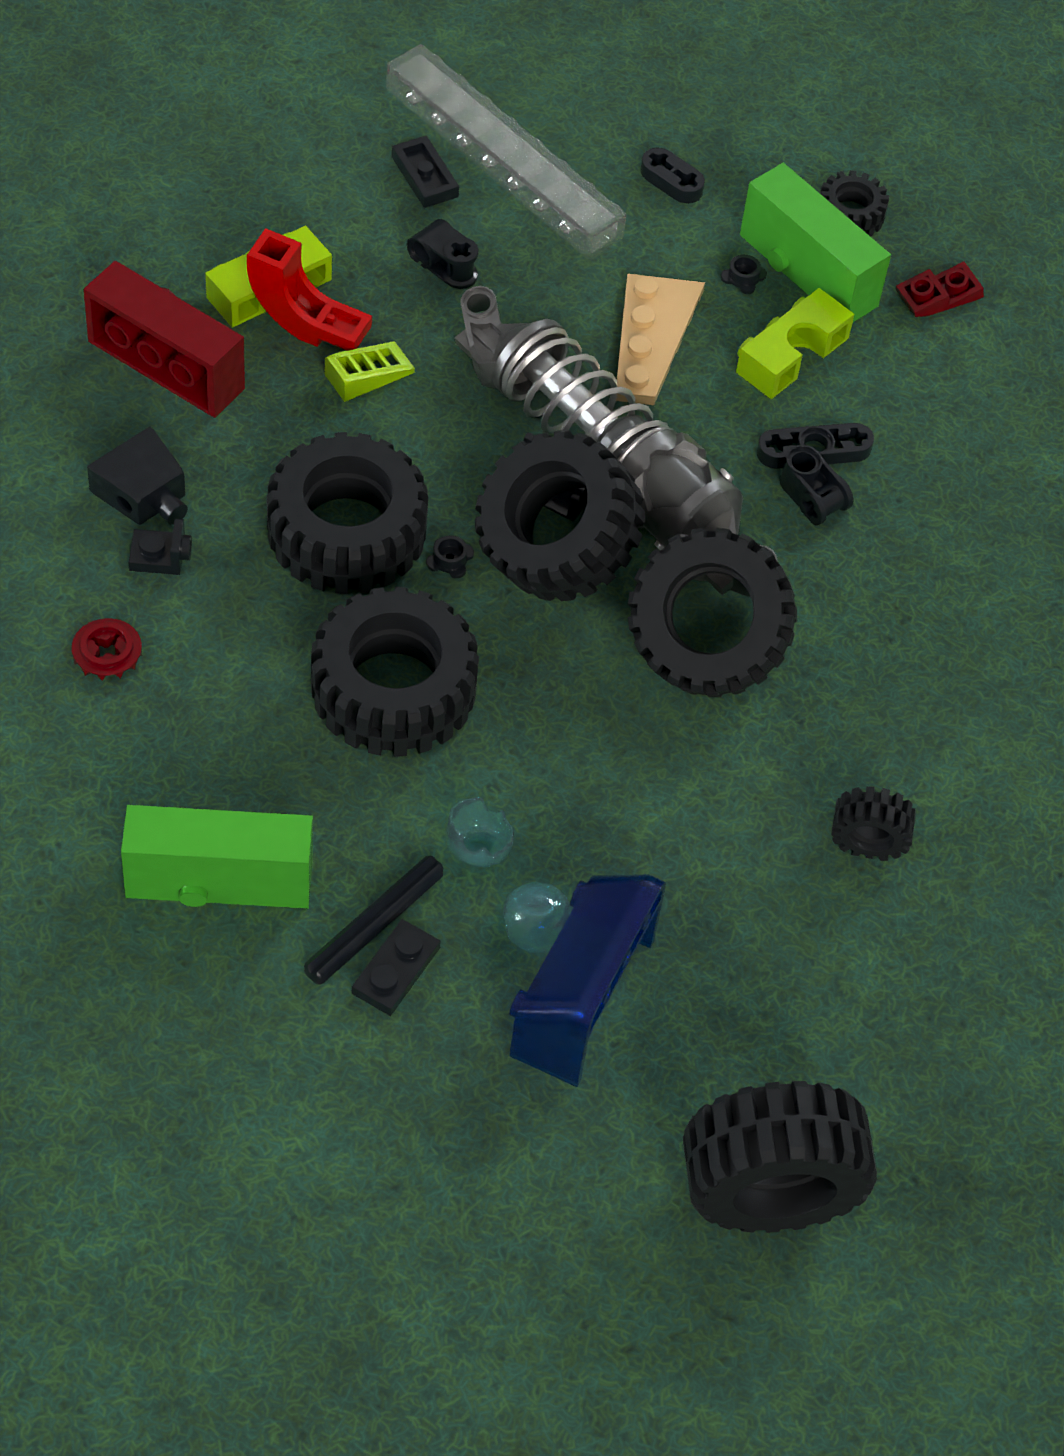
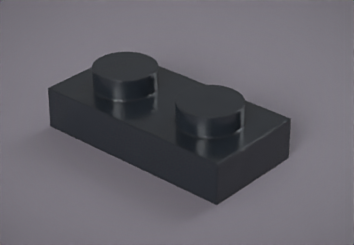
M427 135L392 146L394 162L424 208L459 197V185Z
M401 919L352 985L351 994L391 1016L440 949L441 941Z

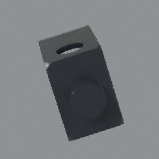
M150 426L87 466L89 490L138 525L143 524L157 514L161 515L170 525H174L175 519H183L188 511L187 505L180 500L185 496L184 472Z

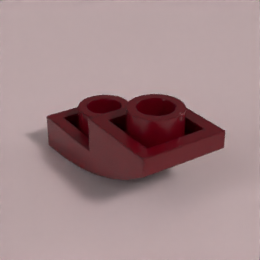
M964 261L937 275H934L928 269L896 285V291L915 317L930 316L984 297L983 286Z

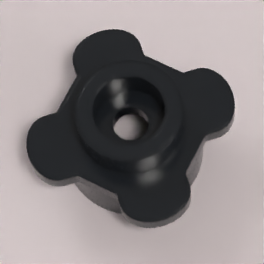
M742 254L735 256L731 260L728 270L722 271L721 280L725 284H733L738 287L744 294H751L755 291V285L759 281L766 279L767 271L761 267L760 262L755 257Z
M449 535L438 538L434 542L433 555L426 559L427 568L431 571L440 570L449 573L452 578H461L466 574L465 566L467 561L474 557V550L457 536ZM453 556L454 559H447L446 557Z

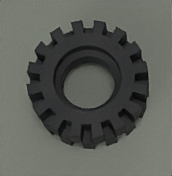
M850 170L849 176H846L844 171L837 172L836 178L833 175L828 177L827 183L824 182L821 187L820 194L870 237L874 235V230L879 232L884 223L889 202V195H886L887 189L885 186L879 187L880 181L877 178L869 181V174L863 172L862 177L856 176V171ZM853 201L865 208L851 209L845 207L840 202Z
M867 786L866 792H862L859 787L853 788L852 794L845 791L841 794V798H838L836 801L831 836H833L832 840L834 844H839V849L843 852L851 849V855L854 856L864 854L869 859H873V856H879L880 861H888V857L891 855L894 859L901 857V852L906 854L912 846L916 810L912 808L913 804L911 801H903V795L898 792L893 796L889 795L890 789L882 788L881 792H875V787Z

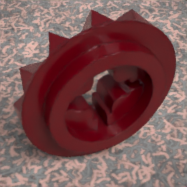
M112 618L94 620L79 629L73 638L72 655L74 664H78L82 668L85 676L92 673L98 675L102 681L106 676L116 675L121 679L124 671L128 669L135 670L137 660L142 656L141 638L138 632L124 621ZM111 644L114 645L115 655L106 653L103 657L100 656L99 646L108 648Z

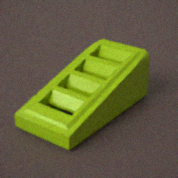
M395 341L338 352L325 357V376L344 402L415 372V368ZM392 355L398 364L391 366L386 356ZM378 360L382 368H377L373 362ZM365 365L368 371H363L361 367Z

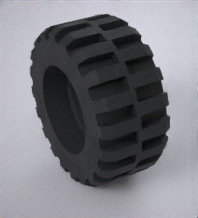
M558 430L554 432V437H551L547 432L534 435L532 437L533 442L526 444L522 441L512 447L514 452L507 458L502 456L495 463L498 468L493 475L487 474L482 484V487L485 489L484 495H478L475 510L481 516L475 518V530L480 536L479 545L483 553L490 558V562L521 590L527 594L533 593L543 600L551 601L556 596L561 602L576 599V593L580 592L586 597L597 592L596 586L604 582L608 585L617 578L614 574L620 566L626 568L633 558L629 552L632 547L637 548L642 538V534L637 528L645 523V510L640 506L644 499L640 488L634 483L635 478L602 443H596L591 436L583 433H578L574 436L570 431ZM573 488H587V505L578 525L568 535L556 542L534 545L533 527L543 506L551 498L563 491Z
M347 432L335 433L332 438H325L324 435L311 439V444L308 446L302 443L290 451V457L285 456L278 463L276 472L271 475L268 483V541L271 550L276 551V559L285 569L291 566V575L300 582L308 578L311 580V587L324 591L326 586L335 587V594H348V589L359 588L360 593H366L373 589L374 584L380 583L382 587H385L395 582L396 572L404 576L412 568L413 560L419 559L423 551L424 541L426 540L428 489L424 484V476L419 467L415 464L412 465V459L402 450L395 452L393 444L383 439H380L379 442L371 440L372 436L359 433L358 437L347 436ZM357 499L373 505L383 514L363 525L339 526L320 519L312 511L331 500Z
M717 527L716 531H706L704 528L692 529L691 535L681 538L678 534L668 539L669 545L661 551L656 548L648 556L650 562L645 569L639 568L634 578L637 582L635 590L629 593L628 605L631 607V616L628 617L629 630L633 632L634 644L639 654L643 656L647 665L672 686L674 685L690 694L722 697V694L733 693L736 695L745 692L747 687L755 683L759 685L768 678L767 674L774 667L778 668L785 659L783 655L787 647L792 645L795 636L793 632L794 623L797 622L795 594L782 566H780L774 555L767 548L757 544L753 538L743 533L741 535L734 534L730 529ZM708 573H721L735 578L747 589L753 603V620L747 635L736 646L720 653H704L692 649L681 640L673 623V606L680 591L691 580Z
M382 587L371 589L369 595L364 597L359 593L346 599V607L340 604L328 613V621L325 620L320 624L316 631V641L312 643L311 692L312 697L315 699V709L321 719L326 718V727L335 736L343 732L345 734V743L358 749L360 744L368 746V753L381 756L382 750H394V757L407 756V749L416 748L418 754L432 750V741L437 740L440 744H444L453 737V728L459 730L468 720V712L473 710L475 702L479 656L477 655L478 645L475 635L469 632V624L460 614L453 616V607L443 600H440L438 603L433 601V595L420 590L418 594L409 593L408 588L395 587V591L384 592ZM396 653L418 659L433 674L414 686L387 688L366 680L356 669L372 657Z
M792 1081L791 1084L771 1082L765 1083V1086L753 1088L749 1086L738 1089V1093L732 1095L724 1094L715 1098L712 1105L705 1104L698 1109L696 1115L692 1116L684 1130L683 1145L691 1203L705 1220L712 1224L717 1222L721 1228L729 1230L739 1228L741 1232L754 1233L755 1230H766V1233H771L793 1228V1230L804 1229L806 1225L814 1223L820 1225L831 1221L832 1217L837 1215L844 1216L852 1212L854 1205L860 1206L863 1204L868 1195L871 1194L877 1181V1169L865 1108L847 1091L841 1088L834 1090L829 1084L818 1082L816 1085H810L806 1081Z

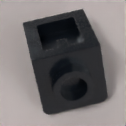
M175 519L173 532L134 529L129 556V571L180 575L182 560L190 561L192 551V535H185L184 519Z

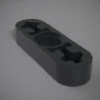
M860 423L771 429L761 435L757 448V457L767 467L783 468L788 451L795 446L792 443L805 445L809 441H817L826 448L819 453L828 464L860 462L870 456L874 435L867 426ZM855 439L856 443L861 444V446H855L853 441L848 440ZM835 440H836V446H839L838 449H835V448H834ZM770 445H777L778 450H782V452H775V449L770 447Z

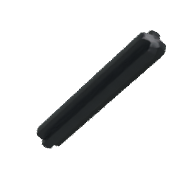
M431 855L425 856L305 962L304 972L307 977L317 985L323 984L443 877L444 868L442 864Z

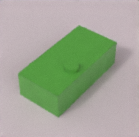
M784 162L749 182L740 236L768 259L769 264L775 271L784 273L807 295H810L818 288L822 289L855 314L853 322L879 306L891 254Z
M127 805L121 848L125 897L180 901L182 904L190 907H200L206 903L309 909L313 863V816Z

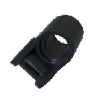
M437 219L407 240L406 245L410 257L416 263L422 262L423 264L420 266L431 271L447 285L457 289H465L476 283L478 273L474 267V262L478 258V246L473 240L455 230L447 221Z
M797 445L788 451L780 476V485L813 525L817 526L824 523L826 516L839 509L844 511L852 507L854 499L849 485L841 476L837 475L815 448L808 445Z

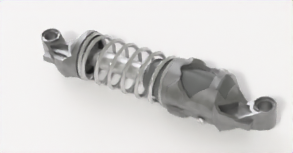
M475 286L465 291L460 302L466 329L455 337V342L472 359L474 370L482 386L498 389L509 400L520 401L525 399L523 411L527 417L543 415L541 421L543 432L553 434L558 430L569 431L575 422L586 433L585 435L591 436L596 443H602L635 478L634 483L640 488L644 499L640 506L645 510V523L643 526H638V528H645L657 539L655 546L659 550L669 545L667 540L678 534L681 538L691 535L692 529L704 528L706 531H716L718 527L730 529L732 533L738 535L743 502L741 491L731 483L734 480L731 474L724 468L718 471L706 460L707 453L705 449L689 434L677 433L673 428H669L667 423L659 420L653 421V413L649 406L640 403L635 404V397L631 390L617 387V380L613 373L600 370V365L594 356L582 354V348L578 341L569 338L565 329L556 321L543 319L532 323L503 324L500 322L496 295L491 289L484 286ZM568 346L573 348L576 355L566 357ZM576 361L571 375L564 366ZM582 361L590 363L594 372H588L578 377ZM593 378L590 390L581 384ZM599 378L607 379L611 388L596 393ZM541 390L551 401L543 408L534 411L530 407L531 400L535 393ZM617 393L624 395L629 405L622 406L613 411ZM611 394L606 407L599 400ZM558 406L568 418L559 425L549 427V416L554 408ZM635 410L643 412L647 421L641 416L635 415ZM628 412L627 416L618 418V416ZM760 545L762 547L767 548L777 560V555L771 548L764 545ZM708 573L694 579L708 581L721 595L728 590H732L750 597L747 589L738 580L725 574Z

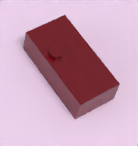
M116 260L83 289L88 342L214 418L245 389L244 336L176 297L169 289L159 287Z

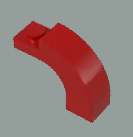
M265 228L247 254L248 279L262 307L282 328L303 342L318 347L323 340L347 351L357 349L372 327V315L337 302L321 293L309 281L303 270L301 262L302 243Z

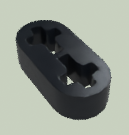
M651 148L643 154L640 172L648 182L681 203L689 204L700 200L705 183L704 176L700 171L664 148Z

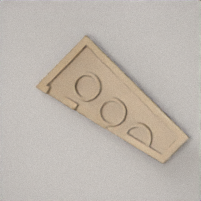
M627 274L616 380L617 387L631 390L635 397V403L655 404L687 326H689L694 315L697 303L704 292L705 282ZM617 393L616 401L628 402L624 395Z

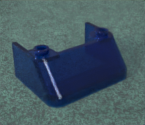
M649 874L595 875L587 883L582 880L578 883L570 901V906L574 908L527 992L520 989L510 1008L509 1015L515 1018L510 1057L578 1087L582 1078L588 1039L638 944L651 949L654 943L666 887L665 881Z

